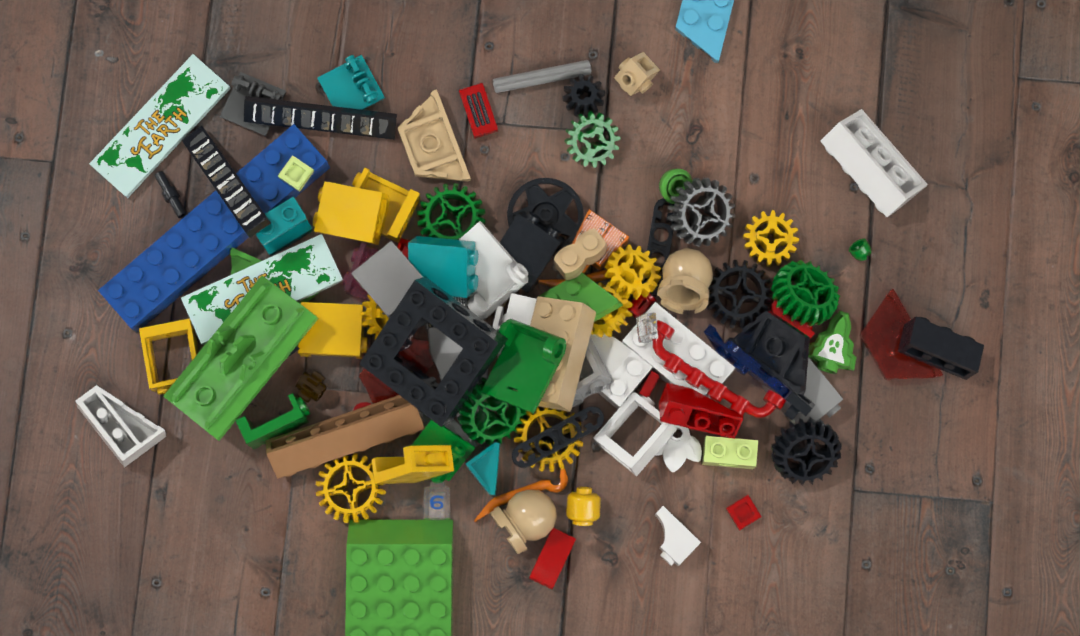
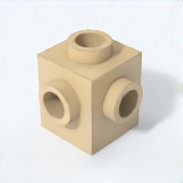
M642 52L624 60L619 65L620 71L614 78L630 96L638 92L643 94L653 85L651 80L660 69Z

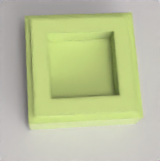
M292 155L279 173L278 178L300 192L314 173V169Z

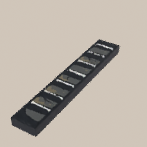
M245 96L244 122L291 127L295 124L299 129L395 140L397 114L250 96Z

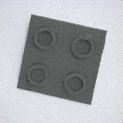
M240 72L239 76H234L232 80L234 87L220 118L266 136L271 125L244 122L245 96L283 100L286 91Z

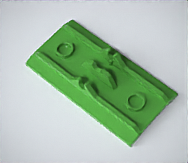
M261 276L163 397L220 441L234 424L235 420L238 419L316 323L318 317L268 279Z

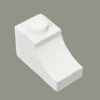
M662 506L655 514L664 531V542L659 548L663 552L660 556L669 565L672 566L675 563L679 566L701 542Z

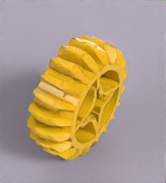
M539 406L534 415L526 411V416L529 419L526 421L520 418L523 423L521 425L524 427H516V433L522 434V437L514 438V442L523 443L527 441L528 431L535 421H538L541 432L545 431L543 426L546 427V430L551 427L545 420V417H554L563 421L575 413H571L567 417L565 415L567 411L562 410L558 412L557 409L548 410L543 407V411H540ZM567 424L562 428V435L570 433L571 438L575 437L577 431H575L576 427L572 424ZM540 439L539 447L544 446L549 450L553 448L551 443ZM578 440L569 445L562 454L558 451L553 454L552 458L543 459L539 462L541 463L539 471L543 472L545 464H549L550 472H554V464L558 463L560 470L564 469L563 460H566L571 465L573 460L569 455L573 454L578 457L580 452L574 449V446L582 447L583 442ZM533 442L529 446L533 449L535 448V443ZM532 450L526 452L522 460L524 462L527 461L528 456L534 452Z
M353 453L352 461H349V457L346 455L342 457L343 462L341 463L338 458L334 459L333 461L336 464L334 467L326 463L324 466L329 470L328 474L323 471L319 472V476L325 478L324 482L316 481V486L323 487V490L316 492V496H325V499L321 500L319 505L322 507L329 504L325 513L329 515L335 510L333 518L337 521L344 514V523L349 522L350 515H353L355 523H359L358 514H362L365 520L369 519L366 511L370 509L373 513H376L377 509L372 506L373 503L383 504V501L377 498V495L386 494L385 490L378 489V486L384 484L374 483L372 462L366 466L368 457L363 456L361 461L358 462V454ZM351 467L364 470L371 480H355ZM344 469L342 483L330 488L334 476ZM349 478L354 485L357 484L359 486L353 489L352 496L349 495L348 491H343L349 485ZM372 488L368 500L358 507L359 494ZM331 496H346L350 509L337 506Z

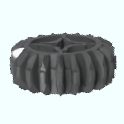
M703 177L702 180L700 178H693L692 183L685 181V190L678 187L676 191L679 196L670 197L672 201H675L674 206L670 205L667 207L668 210L673 211V214L667 217L668 220L675 221L671 225V229L674 231L678 230L676 236L681 239L684 238L685 243L691 244L693 242L698 247L702 243L705 246H709L711 240L715 243L719 242L718 234L726 236L725 227H733L728 222L729 218L736 217L735 214L730 213V210L736 207L735 204L728 203L733 196L726 193V186H719V181L717 180L710 181V178ZM704 192L703 196H700L696 202H689L696 194ZM715 202L717 203L718 208L717 214L714 211ZM694 207L702 209L704 213L708 214L709 216L702 215L701 213H699L698 210L694 209ZM686 210L689 212L690 215L688 223L686 221L685 215ZM707 222H714L708 229L699 232L700 228H703Z

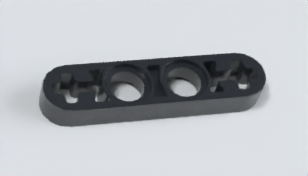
M664 198L658 200L654 206L647 251H650L649 258L654 253H659L664 257V263L658 266L661 268L659 272L662 271L670 255L674 231L671 229V225L675 222L666 218V223L671 222V225L655 223L656 220L661 222L662 212L658 211V208L661 209L664 205L674 206V204L667 202ZM657 229H665L668 232V239L663 242L657 241L654 238V232ZM658 273V275L661 276V279L659 280V282H658L657 284H660L661 281L663 280V275H660V274ZM645 278L642 284L646 283L648 278ZM658 287L653 292H650L653 297L657 296Z
M587 407L519 444L512 452L513 463L519 468H529L595 432L604 422L603 412L597 407ZM587 413L598 414L597 424L594 426L592 423L584 425L587 431L582 433L580 425L575 419L580 418V421L583 422L588 418ZM567 424H572L577 429L576 436L571 439L562 435V428ZM541 438H552L554 441L553 448L549 451L541 450L539 447ZM534 442L536 451L541 456L536 458L535 453L528 456L527 463H524L522 460L517 461L518 451L528 452L532 450L529 444Z

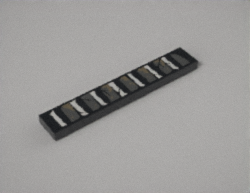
M200 126L181 140L249 238L271 223L203 126Z

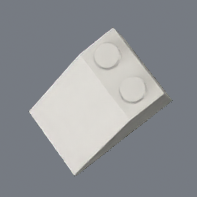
M591 334L590 337L612 380L598 394L615 408L619 409L650 374L653 367L613 336L608 337L604 334L602 338H599L595 334ZM586 355L580 374L581 380L594 373Z

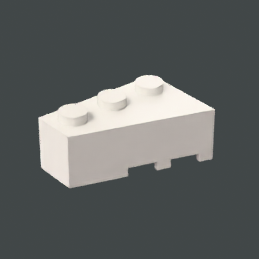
M97 385L76 400L78 409L124 468L166 437V432L163 428L155 425L142 414L135 412Z

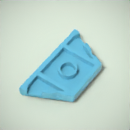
M682 0L675 30L683 37L690 39L692 44L699 50L702 49L707 53L711 60L719 63L734 0Z

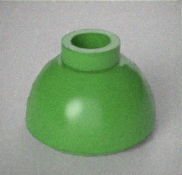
M678 168L665 172L659 181V191L662 197L667 202L675 204V201H672L670 197L679 196L676 191L678 187L685 190V181L692 183L691 175L687 171Z

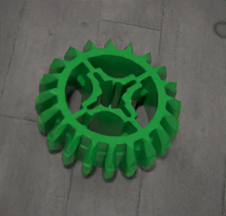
M456 183L453 185V190H449L448 185L443 184V192H440L439 188L435 187L434 197L430 193L426 194L429 203L425 201L420 202V206L425 210L417 211V215L424 218L417 221L419 227H425L420 231L422 236L430 234L428 237L459 240L479 221L484 225L486 224V220L480 217L486 214L485 209L479 208L482 205L481 199L473 201L476 193L473 191L467 196L468 187L464 186L461 192H459L458 184ZM446 200H459L464 202L466 206L453 207ZM440 204L442 214L436 218V222L431 224V214L434 208ZM446 208L449 213L455 216L457 227L447 218ZM472 212V222L468 229L463 232L460 223L467 217L466 214ZM448 228L453 230L457 236H444L436 230Z
M799 260L798 262L791 261L784 267H781L774 277L771 291L773 292L772 299L778 301L776 308H782L784 310L783 315L788 314L791 317V322L798 320L800 326L807 323L811 327L815 324L819 326L827 319L829 320L837 310L840 295L837 294L839 287L833 285L835 279L827 276L828 271L823 272L820 270V265L814 267L811 261L805 264L802 260Z
M482 377V384L476 385L459 410L458 421L462 424L461 429L464 433H467L470 439H476L480 444L486 441L488 445H492L494 440L502 444L503 437L511 439L510 433L512 431L517 432V424H523L520 420L521 416L527 413L525 410L509 404L505 415V410L508 407L507 403L481 392L487 381L486 378ZM479 406V411L476 414L477 418L475 419V412L477 407Z

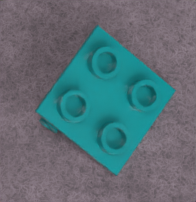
M354 55L345 59L346 63L317 78L331 105L335 107L363 110L385 98L362 55L356 58Z

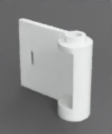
M479 221L459 240L475 241V250H478L479 258L475 266V275H478V287L469 296L470 299L467 301V305L470 311L482 320H485L497 310L498 306H501L510 298L511 293L515 294L528 283V271L522 264L517 263L484 224Z

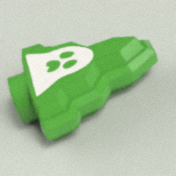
M839 311L829 322L827 330L819 333L815 342L809 343L808 357L818 362L817 368L831 374H837L838 369L854 371L856 356L852 354L854 343L849 338L851 331L849 313Z

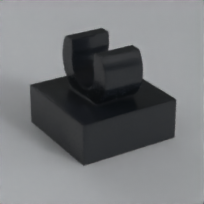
M792 391L786 398L792 405L784 414L791 420L799 412L807 416L815 404L806 396Z

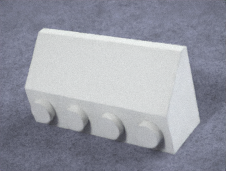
M862 109L840 121L821 140L826 151L835 157L841 164L844 172L855 180L859 189L868 195L875 203L877 210L886 217L899 210L928 185Z

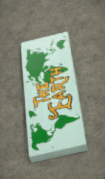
M192 54L89 164L128 199L175 149L181 140L190 133L231 89L230 86Z
M320 234L181 297L201 344L204 345L209 341L261 276L268 279L297 302L343 282L323 235Z

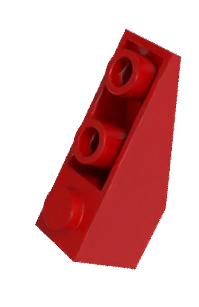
M666 383L659 400L661 422L735 439L744 419L742 415L692 388Z

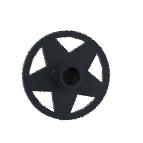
M537 178L523 184L513 194L507 210L509 227L518 213L531 211L541 218L539 222L545 226L551 225L561 231V235L570 236L559 246L556 252L573 243L584 219L583 206L577 193L566 183L553 178ZM539 184H552L562 188V190L548 196ZM526 191L528 207L513 212L516 201ZM573 199L578 210L577 224L565 214Z

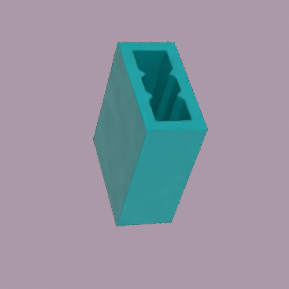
M416 236L408 242L409 262L423 277H427L450 296L468 298L477 289L478 275H475V266L478 263L479 254L478 250H475V241Z

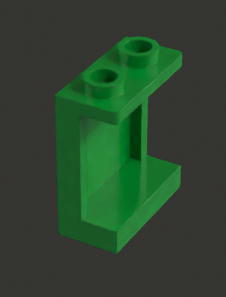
M293 393L288 395L293 405V410L256 428L245 416L235 420L246 444L252 449H256L266 444L268 439L286 434L309 423L307 415L310 414V411L305 401L301 397L297 398Z

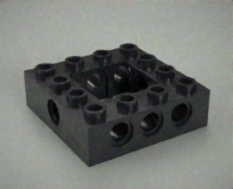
M422 277L414 280L365 354L360 365L440 427H443L453 421L508 339L427 277ZM426 321L463 348L439 384L436 382V378L429 377L415 366V362H409L398 353L410 347L412 344L411 339L419 327L424 326Z

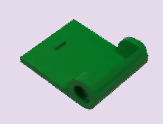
M508 319L499 328V332L508 340L504 344L505 346L481 392L534 414L565 354L566 340L517 320Z

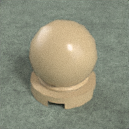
M684 248L675 251L669 255L662 268L663 280L659 284L657 296L661 298V305L670 311L683 314V310H695V314L705 310L709 302L708 288L713 280L711 263L699 250Z
M525 490L516 493L509 500L506 510H501L497 506L490 512L498 527L503 528L505 526L511 535L507 540L517 554L527 550L525 546L526 540L537 541L546 537L553 529L557 519L553 500L540 490Z

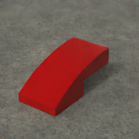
M553 528L529 579L553 589L576 538Z

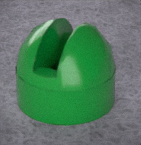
M864 238L855 241L849 248L850 254L858 261L867 260V256L871 255L872 249Z

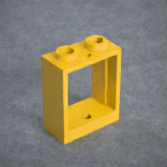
M190 318L139 328L149 389L157 392L158 395L165 394L177 378L159 382L152 341L187 334L193 360L199 353L196 331Z

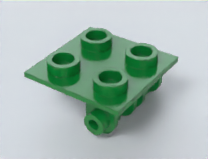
M430 420L411 445H451L454 471L431 478L435 484L442 483L445 479L450 481L475 449L473 445L445 426L440 427L433 420Z

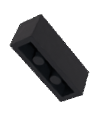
M916 316L904 324L898 352L967 380L979 372L984 345L976 342L972 337L959 335L948 327H940L931 323L927 318Z

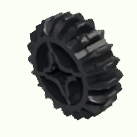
M733 260V268H730L727 262L723 263L724 272L716 267L714 272L717 277L713 276L711 282L714 285L710 284L708 288L709 292H712L709 294V301L713 302L707 305V310L716 308L712 317L715 319L722 315L723 317L720 321L722 325L725 324L727 319L731 320L730 328H734L736 321L739 322L740 329L745 327V320H747L748 324L755 321L753 317L757 318L762 314L761 312L770 311V308L765 304L773 303V299L766 296L773 293L771 288H765V286L771 283L770 278L762 280L761 278L766 272L761 270L757 274L755 272L757 264H753L751 269L747 268V260L743 261L742 267L738 266L737 260ZM739 275L735 285L719 286L724 279ZM747 278L756 284L759 294L749 290L746 285ZM741 283L742 285L740 290L743 291L742 294L745 293V296H742L738 304L736 305V295H733L732 293H735ZM718 294L730 300L732 304L731 311L721 304ZM758 302V305L750 312L739 314L743 303Z
M809 417L807 422H804L803 419L799 418L798 424L795 425L789 421V428L781 427L780 432L782 435H775V443L771 444V459L774 462L776 471L780 472L784 479L788 478L792 484L798 480L803 486L805 481L809 480L813 485L816 478L823 481V475L825 473L831 475V467H838L837 460L841 459L840 450L842 446L838 440L839 437L829 424H824L821 419L815 422L814 419ZM814 439L823 441L825 445L814 442ZM787 458H793L794 461H799V462H798V463H793V462L789 461Z

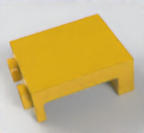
M364 168L362 173L358 172L352 186L389 195L381 235L399 243L421 200L420 193L412 189L408 191Z
M324 181V185L318 193L319 209L313 217L314 231L379 245L389 195Z
M301 302L302 306L318 317L316 323L298 344L300 348L298 354L301 357L323 355L362 359V353H367L368 338L364 337V327L369 326L362 325V322L366 320V316L360 315V312L365 311L363 305Z
M451 445L407 446L403 448L404 457H375L372 459L375 484L417 483L454 471Z

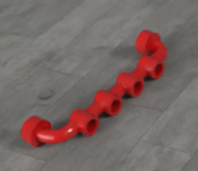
M657 320L652 328L654 332L656 331L653 338V349L655 354L665 361L663 368L675 375L678 370L687 375L685 381L697 389L700 385H703L709 389L707 395L719 403L722 399L727 400L731 403L729 409L742 416L746 412L756 418L766 417L775 408L781 410L786 400L779 394L768 390L763 398L766 404L763 407H756L744 397L735 394L720 382L708 377L701 370L684 362L679 356L670 353L663 347L664 338L670 340L675 330L660 320Z

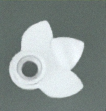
M675 425L677 429L681 430L682 436L675 438L672 435L655 455H663L665 465L671 472L677 471L683 465L686 458L694 462H700L701 445L695 437L690 435L689 428Z

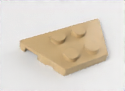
M436 89L398 127L416 177L471 181Z

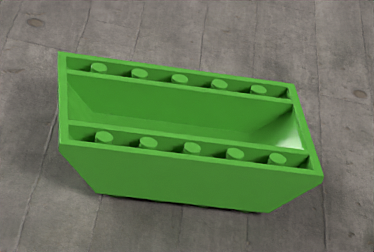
M349 520L346 550L345 636H453V520H359V523Z

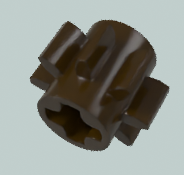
M315 370L312 374L304 372L295 388L300 390L297 394L298 397H301L307 403L311 399L316 402L319 401L328 387L323 383L326 378Z

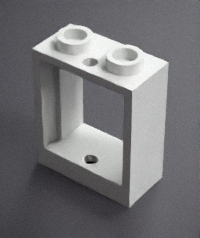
M633 392L594 436V440L609 455L635 476H638L676 432L677 428L674 424L660 421V413L653 407L655 403L649 397L639 396L636 392ZM640 406L659 421L661 425L633 457L610 438L635 409Z

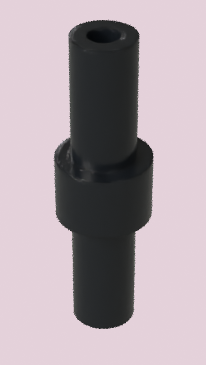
M164 171L156 173L155 178L163 190L162 196L166 203H170L178 218H183L187 215V212L179 200L180 195L175 186H171Z

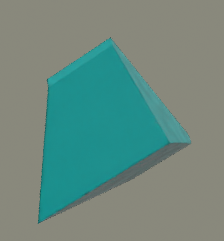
M493 443L465 463L470 473L491 497H496L500 443Z

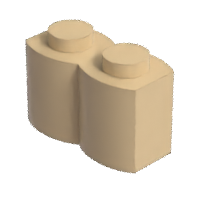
M595 228L585 231L577 238L575 244L562 248L554 258L556 269L566 281L576 278L584 271L586 265L596 263L604 256L607 251L606 241Z

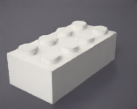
M655 302L623 339L622 343L653 367L652 371L659 374V377L666 383L692 388L710 398L707 395L709 392L708 388L700 385L697 389L685 381L687 375L678 370L675 375L663 368L665 361L655 354L653 349L654 335L648 337V334H651V326L647 322L655 318V321L651 322L652 328L657 320L672 327L675 332L670 340L664 338L663 347L670 353L679 356L692 367L701 370L711 379L723 384L733 373L735 367Z

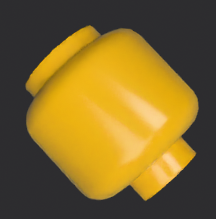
M577 487L576 492L568 494L566 516L572 520V524L579 526L593 525V521L598 520L600 517V496L593 493L590 487Z

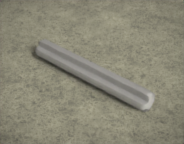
M589 60L494 78L493 87L496 93L575 78L579 77L580 74H583V76L590 75L591 65Z

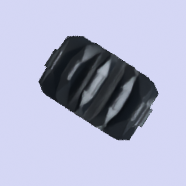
M583 74L579 75V82L571 78L569 80L571 86H564V92L567 94L562 96L563 102H569L566 105V109L570 111L575 108L574 116L576 117L579 116L580 111H584L585 118L588 117L589 110L597 114V106L604 105V100L601 98L605 96V90L600 89L602 83L600 81L593 83L592 75L588 77L587 81L584 80ZM584 92H587L588 97H585L584 100H581L580 95H583Z

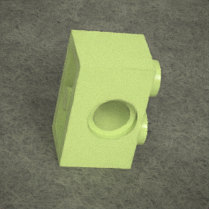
M706 436L704 438L702 465L754 469L757 464L758 440Z

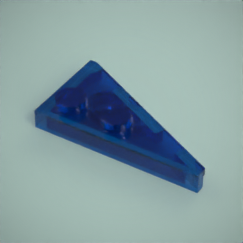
M710 324L705 329L704 333L715 351L725 360L732 362L736 371L744 376L748 373L783 398L787 396L790 390L783 383L761 370V365L731 340H727L724 343L714 326Z

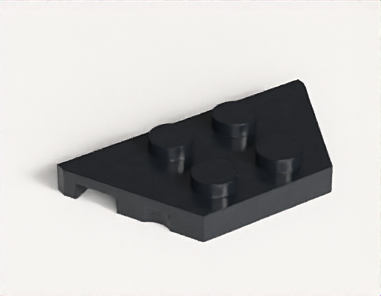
M765 311L753 323L743 327V331L737 336L726 340V345L797 394L804 395L807 380L809 336L772 311Z

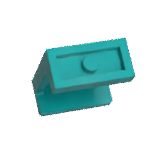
M292 197L265 213L271 223L259 231L256 236L271 257L314 230L296 199Z

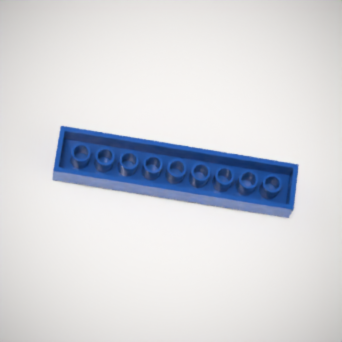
M293 124L236 174L262 211L267 213L290 198H296L329 170L330 166L320 152ZM292 155L314 169V173L300 192L278 178L279 173ZM214 191L98 291L134 332L138 333L139 328H143L227 257L230 254L231 248L236 249L249 236L245 233L218 192Z

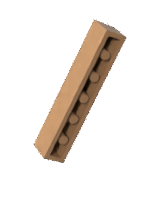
M398 395L266 440V454L277 479L284 476L289 477L299 471L316 468L322 463L337 458L340 460L343 456L358 451H366L370 447L381 443H390L396 438L416 434L425 428L423 415L420 410Z

